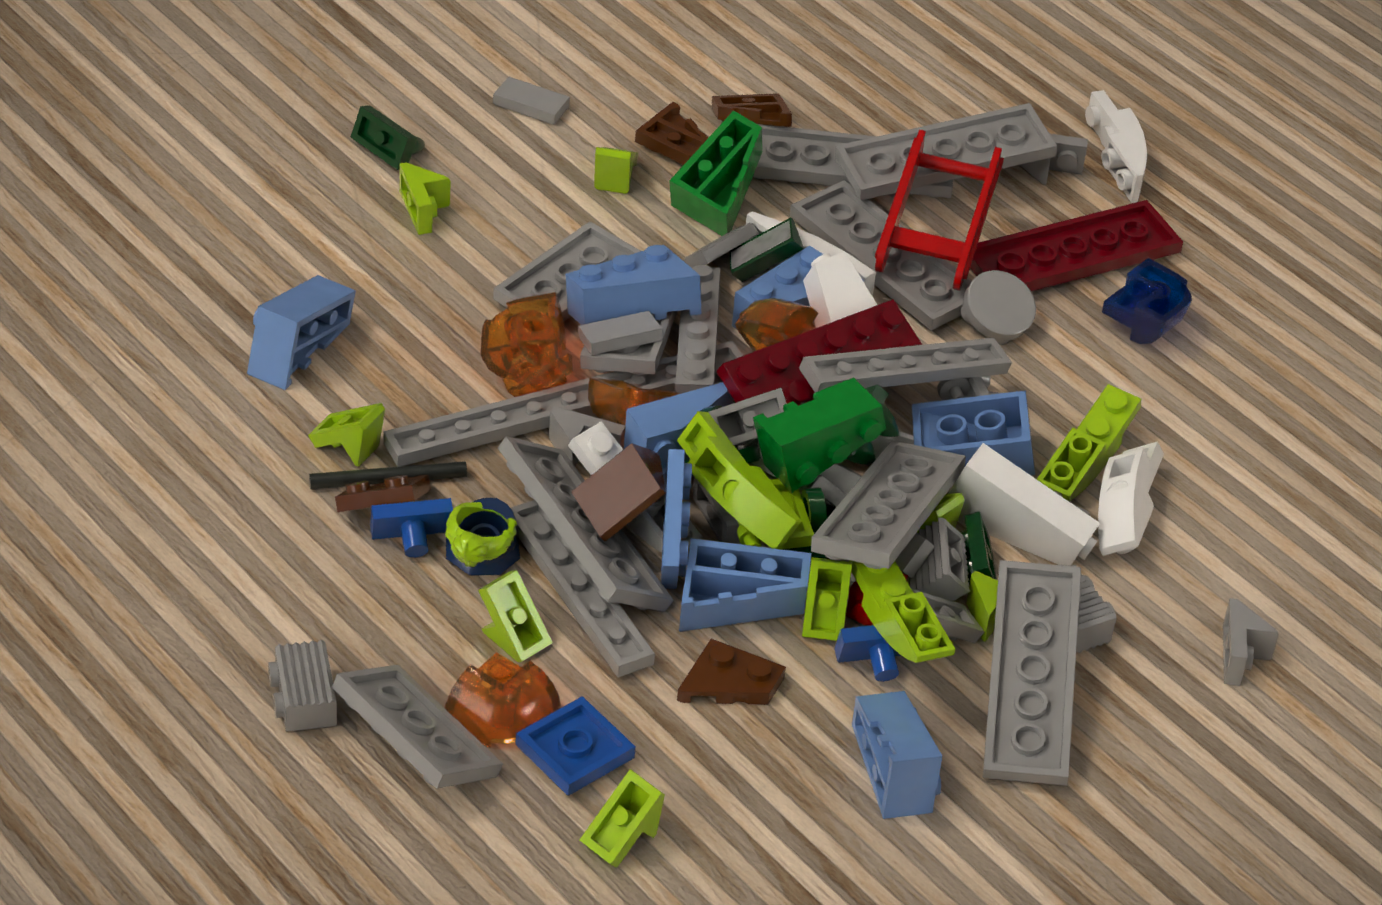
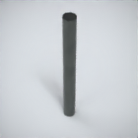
M466 461L312 473L309 474L310 489L346 487L347 484L360 481H369L370 485L384 483L386 478L400 475H408V478L429 474V480L467 477Z

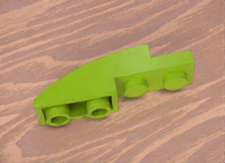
M1107 384L1078 428H1071L1037 480L1054 492L1061 493L1062 497L1067 501L1077 497L1094 481L1107 465L1108 459L1113 457L1122 444L1123 433L1140 410L1142 399Z
M697 411L677 439V442L690 458L688 463L692 464V474L707 492L741 525L769 547L782 549L802 522L761 467L749 466L709 412Z
M849 560V562H852L851 573L864 594L862 608L880 635L895 651L915 663L955 654V647L923 592L913 593L895 561L889 569H873L861 562Z

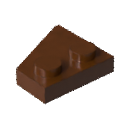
M779 93L712 96V110L717 119L722 122L734 110L756 124L792 127V113Z
M672 102L636 130L635 142L684 165L708 139V136L698 130L697 124L691 118L685 120L680 115V106Z
M429 474L408 478V475L389 477L384 479V483L371 486L369 481L347 484L346 491L335 496L337 512L371 508V505L415 501L431 490Z
M711 638L678 688L677 701L690 703L691 696H716V704L745 702L747 704L768 705L785 678L786 667Z

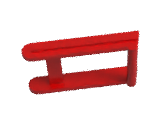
M919 130L917 137H914L875 253V271L883 273L892 247L958 263L953 289L960 291L964 279L967 280L1003 166L1002 148L995 147L989 168L923 153L926 131ZM918 166L984 181L965 242L899 227Z

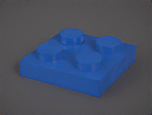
M583 696L517 732L515 745L567 796L634 759L636 748Z

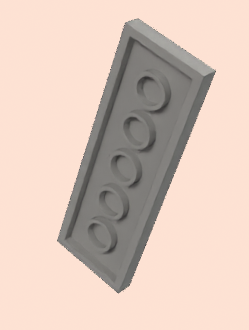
M1030 103L836 145L835 157L860 200L896 193L914 137H917L919 130L926 131L923 153L989 168L995 147L1002 148L1001 157L1004 158L1002 169L1056 157L1057 153L1055 141ZM918 166L911 189L963 177Z
M758 124L762 127V155L753 177L756 179L783 180L792 183L821 184L828 187L845 180L851 185L835 157L836 145L876 136ZM953 180L910 190L909 194L926 195L933 198H951Z
M843 180L791 204L790 216L811 234L849 253L875 271V253L888 214L869 199L860 200L853 187ZM892 247L883 273L875 271L874 285L894 299L895 302L927 328L933 330L962 316L961 307L963 306L964 293L972 281L967 277V280L964 279L961 290H954L953 282L956 268L944 259Z
M505 436L498 449L507 460V467L520 478L525 485V492L536 500L543 510V517L554 525L562 536L561 542L568 549L572 550L580 561V568L587 575L591 576L599 587L598 592L600 596L614 605L622 603L635 606L640 610L652 609L666 612L673 602V598L624 532L620 529L604 542L571 493L572 490L585 480L563 450Z
M892 440L812 536L811 552L824 554L832 560L847 559L861 562L873 569H889L956 482L965 467L966 456Z
M1000 560L983 778L1068 786L1081 567Z

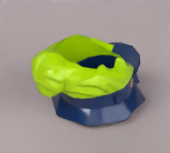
M482 498L456 506L446 522V559L469 576L501 575L520 559L519 538L516 535L517 521L514 512L508 504L498 498Z

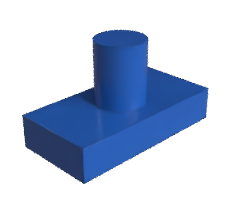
M451 498L371 505L370 530L372 540L402 537L406 556L411 558L424 556L429 551L426 535L446 533V522L453 511Z
M874 625L840 629L834 648L838 663L870 659L875 679L881 682L890 681L899 675L895 656L902 655L886 642Z

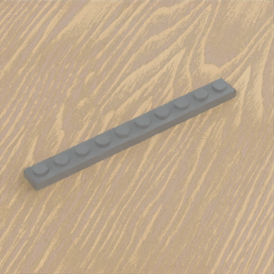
M733 341L717 344L714 383L722 382L716 371L723 363L743 356ZM677 355L661 359L656 374L638 376L630 372L614 371L383 431V443L397 467L503 440L505 436L514 437L550 427V410L552 406L593 416L675 394Z

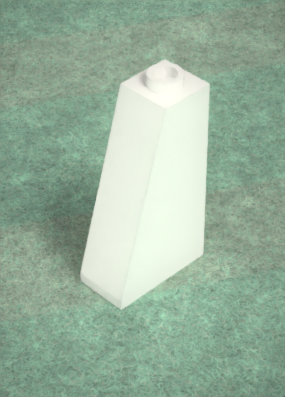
M845 251L833 256L829 253L823 254L811 263L812 268L803 282L816 328L877 305Z
M982 443L966 464L948 493H962L965 501L958 519L959 523L966 525L965 515L980 511L990 536L1055 564L1071 566L1077 556L1085 560L1097 543V540L1091 536L1100 524L1098 521L984 443Z

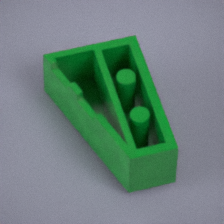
M733 110L669 180L671 206L721 236L730 232L762 155V127Z
M854 377L815 392L813 394L814 400L798 406L792 401L783 405L784 412L769 418L763 413L753 417L763 463L791 493L803 485L812 483L822 472L834 464L843 462L853 451L867 442L874 441L886 430L882 405Z

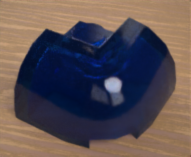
M1147 258L1127 273L1125 286L1104 301L1102 313L1131 328V341L1139 344H1150L1182 321L1191 306L1192 295L1187 288L1188 281L1156 261Z

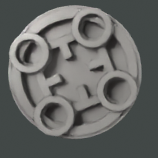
M992 270L979 274L969 284L964 293L961 315L965 321L971 323L980 333L989 338H995L999 345H1004L1010 340L1023 335L1031 326L1036 315V304L1030 289L1019 278L1004 271Z

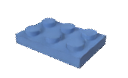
M668 449L661 583L665 589L677 588L678 576L685 577L688 561V541H681V538H687L690 502H682V500H689L692 464L684 463L685 450Z

